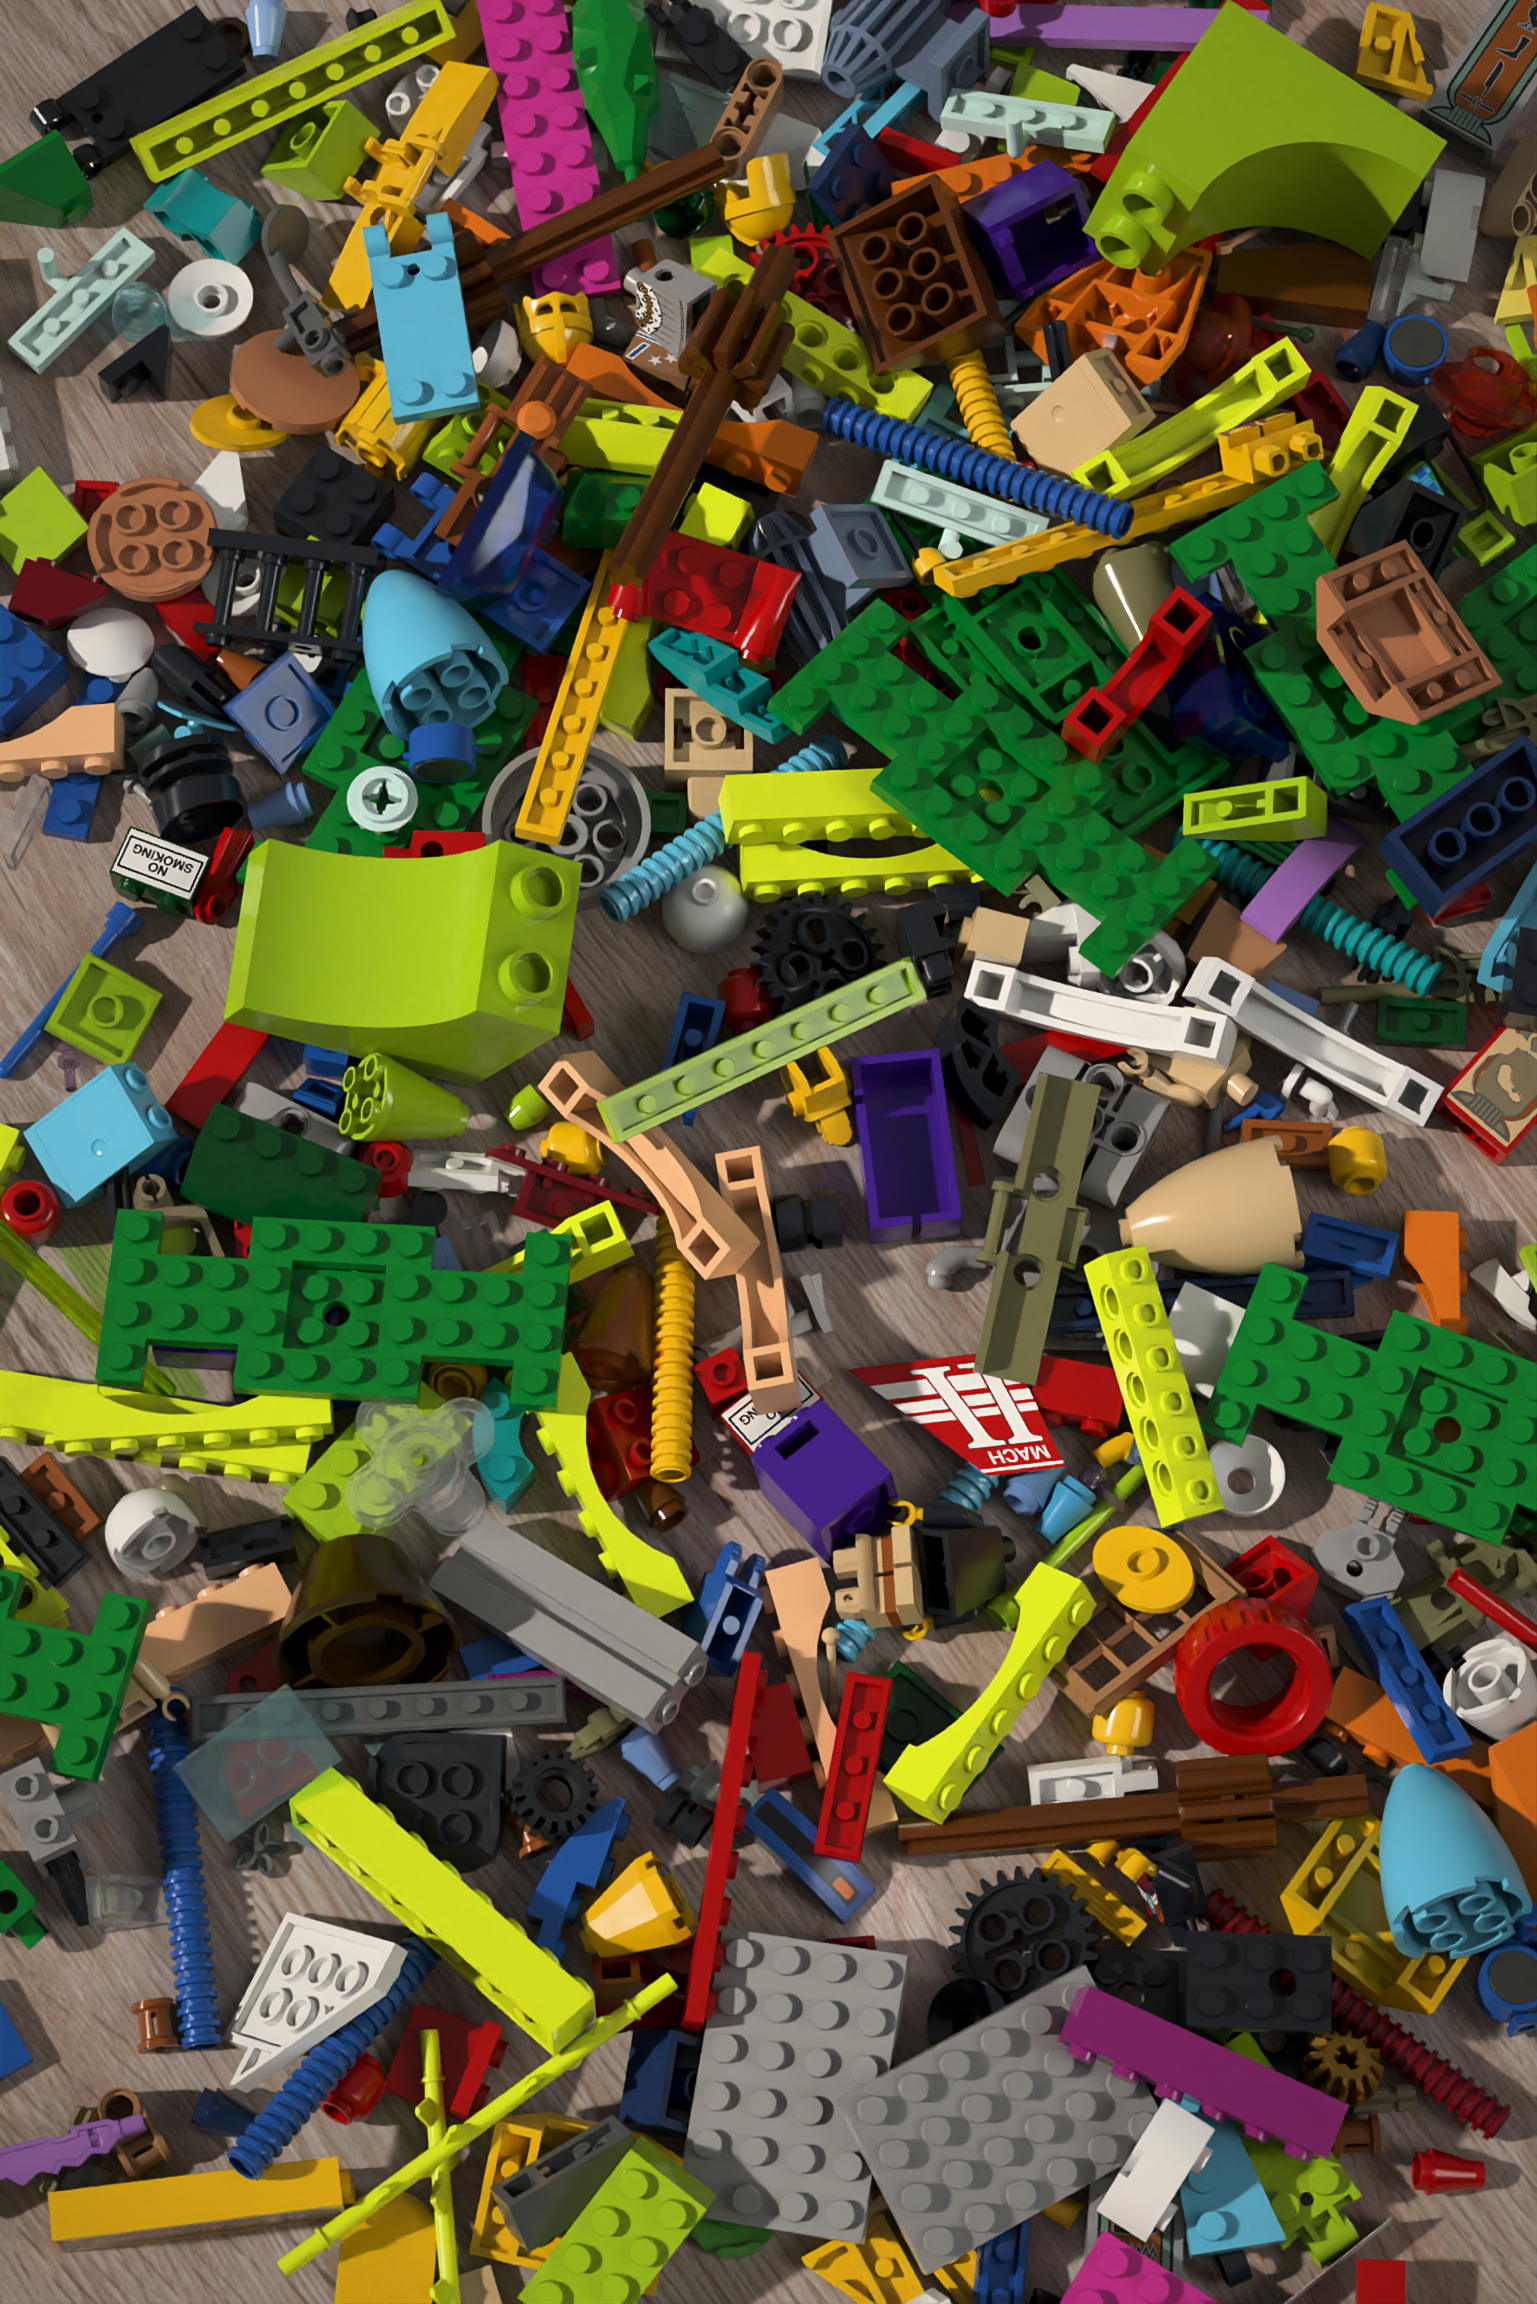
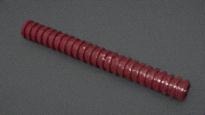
M1220 1887L1217 1890L1214 1889L1206 1899L1209 1907L1208 1912L1195 1918L1196 1923L1201 1924L1204 1922L1208 1925L1207 1931L1274 1934L1270 1931L1272 1927L1270 1924L1266 1923L1264 1926L1258 1922L1260 1919L1258 1915L1254 1914L1252 1917L1246 1913L1248 1908L1244 1905L1240 1908L1234 1904L1236 1899L1232 1896L1229 1899L1224 1897V1890ZM1278 1971L1270 1976L1272 1978L1275 1975L1279 1978L1278 1984L1281 1987L1285 1984L1291 1987V1994L1295 1992L1296 1983L1289 1973ZM1340 1977L1332 1978L1331 2022L1334 2020L1340 2024L1338 2030L1342 2032L1349 2027L1352 2037L1356 2039L1367 2035L1368 2043L1366 2047L1380 2049L1379 2055L1387 2060L1386 2066L1391 2068L1394 2065L1399 2069V2076L1404 2077L1406 2074L1411 2078L1410 2084L1416 2086L1418 2083L1423 2087V2094L1428 2095L1429 2092L1435 2096V2103H1445L1447 2105V2112L1451 2114L1455 2111L1459 2114V2121L1462 2123L1465 2120L1472 2124L1470 2126L1472 2131L1475 2132L1477 2129L1484 2133L1482 2136L1484 2140L1493 2139L1510 2116L1512 2106L1508 2103L1504 2106L1498 2102L1500 2097L1496 2094L1492 2097L1486 2093L1488 2088L1484 2085L1479 2088L1474 2084L1475 2079L1472 2076L1467 2079L1461 2075L1463 2069L1457 2067L1456 2070L1449 2066L1451 2060L1445 2058L1444 2061L1437 2057L1439 2051L1433 2049L1432 2052L1425 2048L1427 2042L1421 2040L1420 2043L1413 2039L1415 2033L1409 2031L1408 2034L1401 2030L1403 2024L1400 2022L1393 2024L1389 2021L1391 2015L1388 2013L1381 2015L1377 2012L1379 2006L1376 2004L1369 2006L1365 2003L1367 1997L1364 1995L1356 1996L1354 1994L1355 1988L1352 1986L1344 1987L1342 1985L1343 1979Z

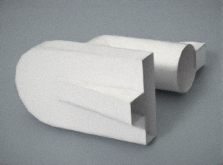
M1299 1062L1295 1064L1289 1076L1279 1081L1275 1087L1276 1090L1281 1092L1279 1099L1284 1103L1285 1108L1301 1082L1305 1066ZM1307 1077L1298 1094L1310 1100V1113L1315 1117L1326 1116L1335 1121L1339 1111L1332 1101L1333 1095L1331 1090L1327 1086Z
M821 1273L811 1277L809 1274L800 1277L823 1333L826 1334L833 1331L825 1308ZM786 1291L792 1337L813 1329L814 1324L809 1309L795 1314Z

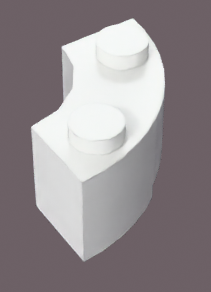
M1436 168L1433 182L1425 180L1420 206L1428 207L1423 234L1415 233L1412 252L1419 254V262L1426 275L1462 282L1468 281L1486 177Z
M1165 2098L1096 2211L1144 2242L1147 2241L1155 2227L1164 2232L1179 2208L1171 2203L1174 2195L1190 2170L1197 2175L1200 2174L1214 2151L1207 2147L1206 2144L1215 2129L1168 2098Z

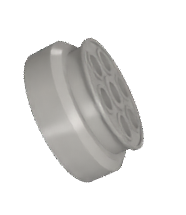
M541 746L531 749L512 760L502 769L490 786L482 814V833H486L485 846L500 839L515 843L511 837L515 834V826ZM590 746L563 834L576 838L577 842L571 846L559 844V847L536 841L518 845L583 863L582 871L593 872L598 878L590 883L580 881L576 912L601 906L598 896L599 891L603 888L609 889L610 883L614 880L620 881V877L624 873L631 874V869L637 865L641 866L642 861L647 857L650 842L651 813L646 794L636 776L626 765L611 754ZM593 800L600 807L595 811H585L578 805L582 801ZM606 836H612L617 838L621 844L615 848H606L599 843V840Z

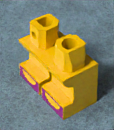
M1288 409L1254 420V423L1248 422L1218 433L1224 475L1252 484L1285 474L1288 471L1306 465L1316 458L1320 461L1324 457L1322 440L1314 432L1313 419L1296 424L1295 412Z

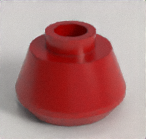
M398 1141L371 1142L359 1152L356 1158L357 1161L383 1171L382 1190L378 1198H393L409 1189L408 1172L413 1165L414 1156L404 1144Z

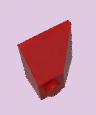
M1272 1535L1222 1568L1247 1591V1598H1263L1281 1602L1283 1605L1298 1611L1303 1618L1307 1616L1320 1578L1317 1570ZM1200 1584L1198 1585L1200 1593L1209 1604L1216 1599ZM1254 1644L1243 1647L1261 1663L1283 1650L1268 1644Z

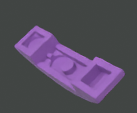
M1335 815L1327 819V836L1305 839L1270 877L1243 911L1239 919L1276 944L1297 922L1304 908L1341 869L1345 870L1367 847L1369 840Z

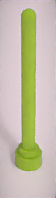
M1141 1464L1135 1465L1093 1507L1094 1510L1078 1522L1040 1562L1059 1569L1145 1482L1147 1477L1144 1467ZM1035 1567L1012 1591L1006 1589L1002 1594L999 1593L994 1596L985 1608L988 1616L1007 1632H1010L1019 1622L1020 1606L1014 1597Z

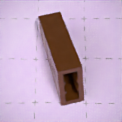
M1331 239L1231 252L1220 255L1218 269L1209 271L1206 294L1214 295L1212 311L1253 317H1261L1269 312L1271 317L1276 320L1361 330L1365 325L1369 309L1374 257L1369 261L1352 249Z

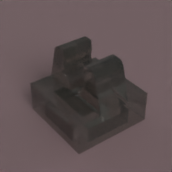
M101 2154L91 2155L81 2167H70L60 2188L65 2191L116 2184L118 2179L115 2178V2175L99 2168L103 2157Z

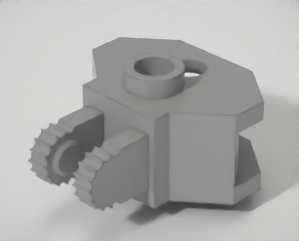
M1368 1498L1358 1520L1354 1518L1351 1526L1321 1531L1309 1557L1312 1567L1317 1570L1322 1586L1356 1603L1386 1596L1391 1601L1405 1574L1392 1548L1396 1540L1393 1536L1405 1511L1397 1508L1395 1511H1392L1383 1533L1367 1525L1379 1507V1501ZM1348 1571L1351 1572V1573L1354 1574V1575H1357V1577L1351 1576V1575L1348 1573Z

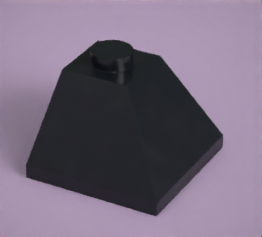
M1406 478L1360 509L1343 549L1363 558L1406 539L1437 584L1469 508Z

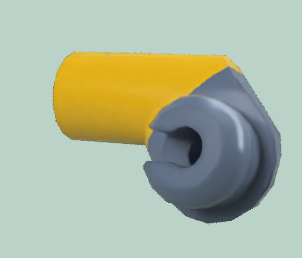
M1131 1432L1121 1433L1090 1451V1456L1100 1471L1120 1460L1133 1465L1141 1464L1143 1466L1134 1433Z

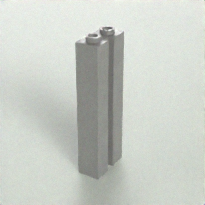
M479 1511L459 1539L462 1545L454 1556L448 1555L427 1583L444 1605L559 1676L564 1675V1679L655 1735H657L663 1725H668L673 1721L679 1711L681 1699L690 1687L696 1686L701 1681L707 1669L709 1658L698 1642L482 1511Z

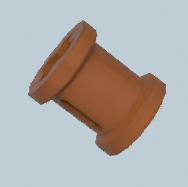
M511 1810L505 1813L504 1823L511 1825L520 1847L518 1855L521 1860L537 1857L558 1845L555 1837L552 1841H544V1834L538 1833L535 1838L528 1833L531 1828L527 1824L520 1828L516 1823L520 1818L518 1813L512 1815Z
M154 1998L132 2004V2014L137 2015L141 2043L137 2045L139 2054L162 2053L180 2047V2040L174 2037L170 2009L174 2007L173 1998ZM154 2017H156V2019H157V2026H158V2034H157V2035H155V2030H154V2024H153V2018H154Z
M1369 2114L1367 2119L1343 2120L1331 2150L1336 2159H1340L1342 2154L1370 2152L1372 2157H1379L1381 2155L1380 2125L1377 2114Z

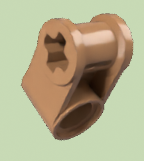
M115 2087L102 2095L98 2103L97 2112L100 2120L109 2119L108 2110L111 2104L119 2099H127L132 2102L134 2107L132 2115L142 2113L147 2131L124 2138V2140H120L114 2146V2150L131 2181L136 2182L140 2180L139 2175L163 2160L170 2163L175 2158L155 2122L152 2123L141 2101L133 2091L124 2087Z

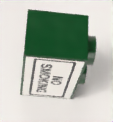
M130 826L109 874L113 888L116 889L120 896L134 902H139L142 898L155 903L159 910L170 916L180 917L184 914L195 918L194 902L212 856Z

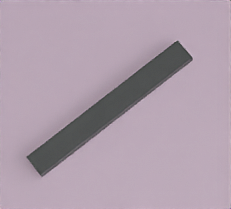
M563 1675L190 1696L192 1745L406 1734L411 1732L424 1733L567 1725L565 1679Z

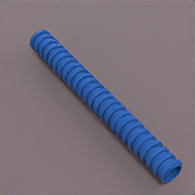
M837 396L831 398L823 409L820 425L822 432L825 434L833 433L834 437L840 439L845 437L846 441L850 443L857 441L858 446H869L870 450L875 452L880 450L886 456L892 454L894 459H904L906 463L911 465L916 463L921 469L928 467L930 472L936 474L941 472V475L946 478H950L953 475L954 481L962 482L965 480L966 485L971 487L977 484L979 490L986 491L989 489L990 494L993 495L1001 493L1002 498L1006 500L1013 498L1017 504L1025 502L1026 506L1031 509L1038 506L1039 512L1047 513L1050 511L1051 516L1056 518L1062 515L1064 521L1071 522L1074 520L1075 524L1081 527L1087 524V528L1091 531H1096L1099 528L1100 534L1107 536L1111 533L1112 538L1116 540L1122 539L1131 527L1134 509L1133 504L1125 501L1121 504L1119 498L1112 497L1109 499L1108 494L1101 492L1097 495L1096 491L1091 488L1084 491L1083 485L1075 484L1072 486L1071 481L1063 479L1060 482L1058 476L1050 475L1048 477L1046 472L1041 470L1036 472L1031 466H1026L1023 469V465L1020 462L1015 461L1011 464L1009 458L1002 457L999 459L995 453L987 455L984 449L978 448L975 450L974 446L970 444L963 446L959 440L951 442L948 436L942 435L939 437L938 433L934 431L927 433L923 427L918 426L915 428L909 422L903 424L902 420L898 418L891 420L887 414L882 413L879 415L878 411L873 409L867 411L866 407L862 405L855 407L854 402L846 400L843 403L842 398Z
M170 1686L169 1688L171 1691H179L184 1693V1691L182 1689H179L178 1687ZM157 1698L154 1701L158 1707L146 1713L145 1717L150 1718V1721L146 1723V1730L151 1732L147 1742L148 1745L153 1746V1749L149 1751V1758L154 1760L150 1770L152 1774L156 1775V1778L152 1780V1786L158 1791L153 1795L154 1801L159 1803V1806L155 1808V1814L161 1819L156 1823L157 1830L162 1831V1835L158 1837V1843L164 1846V1849L159 1852L160 1858L165 1860V1864L161 1866V1871L163 1874H167V1878L163 1880V1887L168 1889L164 1899L165 1902L170 1903V1907L166 1909V1915L171 1917L172 1920L167 1924L168 1930L173 1932V1936L169 1938V1944L175 1947V1950L170 1953L171 1959L176 1961V1965L172 1967V1972L178 1976V1980L174 1981V1988L179 1990L180 1993L175 1997L176 2003L181 2005V2009L177 2011V2017L183 2021L178 2026L179 2032L184 2034V2038L180 2040V2046L191 2051L205 2050L217 2047L218 2044L223 2042L221 2034H217V2029L221 2028V2021L215 2018V2015L220 2011L219 2006L214 2005V2000L218 1998V1993L212 1990V1986L216 1984V1977L210 1973V1971L215 1969L213 1961H209V1957L213 1955V1949L207 1945V1942L211 1940L210 1932H206V1928L210 1926L209 1918L204 1917V1913L208 1911V1905L203 1903L202 1900L207 1894L206 1890L201 1888V1884L205 1882V1877L199 1873V1870L203 1868V1861L198 1859V1856L202 1854L201 1846L196 1845V1842L200 1840V1833L195 1831L194 1828L199 1825L198 1818L193 1816V1813L197 1811V1805L191 1801L196 1795L195 1790L190 1788V1784L194 1782V1777L188 1773V1770L192 1768L191 1760L187 1759V1756L191 1754L189 1746L185 1745V1742L189 1740V1734L183 1729L188 1725L187 1719L182 1717V1714L186 1712V1706L180 1702V1699L169 1701L167 1709L177 1719V1721H170L162 1712V1701Z
M412 1930L409 1932V1938L403 1939L400 1943V1947L407 1950L408 1954L401 1965L398 1978L391 1985L387 1995L319 2042V2046L313 2047L310 2051V2057L302 2060L301 2068L293 2071L292 2080L288 2079L283 2083V2091L279 2090L274 2094V2102L270 2101L264 2106L265 2113H259L255 2117V2124H250L246 2128V2135L239 2136L236 2140L237 2147L229 2148L227 2151L228 2160L238 2173L248 2179L257 2181L264 2176L263 2169H269L273 2165V2158H277L282 2154V2146L286 2147L292 2142L291 2135L295 2136L301 2131L300 2124H306L310 2120V2113L317 2112L320 2106L319 2102L326 2101L329 2096L328 2091H333L338 2086L337 2080L345 2078L347 2075L346 2069L354 2067L356 2064L355 2058L362 2057L365 2053V2047L373 2044L374 2036L382 2033V2025H387L392 2021L391 2014L395 2015L401 2010V2004L406 2003L410 1998V1993L418 1989V1982H423L427 1978V1971L434 1970L437 1964L436 1961L443 1959Z

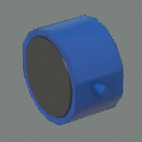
M1412 314L1397 318L1387 331L1382 350L1381 362L1384 372L1392 381L1404 387L1419 388L1433 384L1441 374L1447 356L1449 341L1446 331L1440 323L1428 316Z
M431 723L419 726L411 731L409 734V752H403V760L409 761V771L417 779L434 783H452L470 778L476 772V754L482 753V745H476V736L469 727L454 723Z

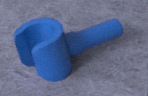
M1264 1092L1254 1101L1251 1107L1226 1121L1222 1126L1228 1134L1241 1126L1243 1118L1255 1119L1260 1114L1265 1120H1276L1285 1110L1284 1103L1274 1093Z

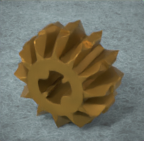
M1349 2027L1343 2030L1340 2035L1331 2028L1330 2035H1322L1321 2038L1316 2037L1310 2042L1306 2050L1307 2055H1305L1301 2062V2071L1307 2075L1304 2080L1305 2085L1347 2103L1355 2110L1361 2106L1364 2100L1369 2101L1370 2098H1373L1378 2090L1377 2085L1383 2076L1384 2066L1377 2063L1380 2058V2049L1367 2048V2035L1357 2040L1352 2037Z

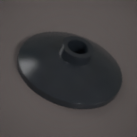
M977 1978L957 1979L945 1985L934 1997L928 2013L927 2026L932 2047L973 2025L976 2016L982 2020L1007 2006L1008 2003L1003 1995L988 1982Z

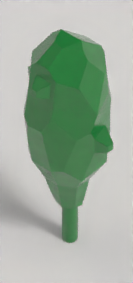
M577 0L572 9V61L584 109L602 136L617 171L624 172L625 180L629 182L641 176V170L645 168L648 131L661 105L650 23L645 12L643 0ZM648 216L643 217L635 222L645 221L646 219H648Z

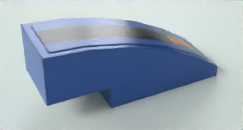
M773 1786L746 1813L743 1831L767 1851L783 1871L842 1924H845L875 1891L872 1884L852 1863L813 1856L818 1829Z

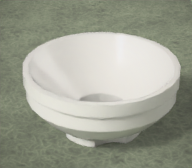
M501 319L495 320L488 327L472 353L476 379L484 382L493 390L506 388L522 361V351L518 346L516 332L512 326Z
M1247 1434L1242 1448L1219 1440L1209 1450V1457L1225 1509L1221 1510L1222 1512L1234 1517H1251L1265 1512L1277 1501L1285 1483V1468L1279 1453L1270 1443L1260 1437ZM1237 1470L1248 1472L1254 1480V1488L1247 1494L1233 1492L1227 1483L1229 1474Z

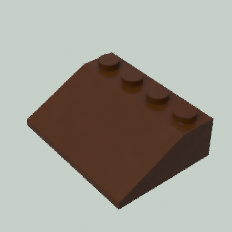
M936 173L825 233L872 366L879 378L972 353L1008 333L958 196Z

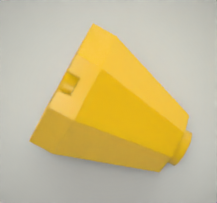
M650 1851L635 1859L581 1917L584 1929L579 1931V1936L591 1956L597 1953L601 1958L643 1955L682 1948L695 1941L696 1929L691 1928V1926L696 1924L695 1917L672 1873L663 1877L657 1869L665 1865L660 1855Z

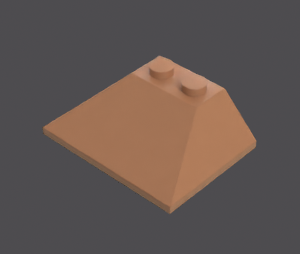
M1406 539L1325 573L1316 580L1317 641L1366 712L1416 726L1496 689L1504 683Z

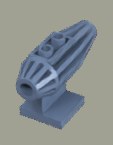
M852 0L844 10L839 9L830 22L829 30L831 36L821 67L822 79L828 88L837 95L851 98L889 82L894 75H897L928 92V117L941 124L940 116L952 87L966 90L973 89L974 85L989 71L990 14L976 7L962 24H959L944 16L952 0Z
M821 504L810 513L817 528L813 534L783 511L773 512L761 517L748 529L750 556L802 573L778 645L782 654L790 655L801 669L858 616L854 608L877 588L904 587L915 578L877 504Z

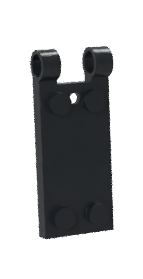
M195 5L56 100L51 98L39 103L31 111L29 121L42 137L55 129L60 132L73 120L93 143L80 145L71 152L88 182L99 175L103 169L133 150L129 141L130 138L198 106L247 71L244 62L197 5ZM96 116L103 117L100 123H94L92 120Z

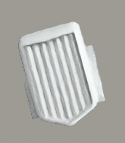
M1068 898L1030 920L1020 962L1038 963L1068 960L1065 963L1066 985L1096 992L1100 969L1080 955L1078 951L1082 942L1101 922Z

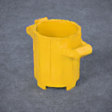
M360 352L355 356L357 376L362 381H368L370 385L341 423L342 425L335 435V441L338 446H341L345 440L346 444L360 458L367 462L363 467L366 471L380 479L387 473L397 477V480L401 482L404 477L408 476L421 458L424 446L442 428L449 424L451 415L395 425L384 357L380 361L371 357L367 352Z

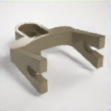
M149 1174L148 1181H146L145 1176L138 1180L133 1195L135 1210L163 1211L165 1216L164 1231L179 1227H193L200 1230L209 1256L225 1257L204 1208L195 1204L174 1206L166 1183L159 1175ZM149 1192H155V1193H157V1194H156V1200L154 1201L152 1195H151V1196H150V1195H147V1193H149Z

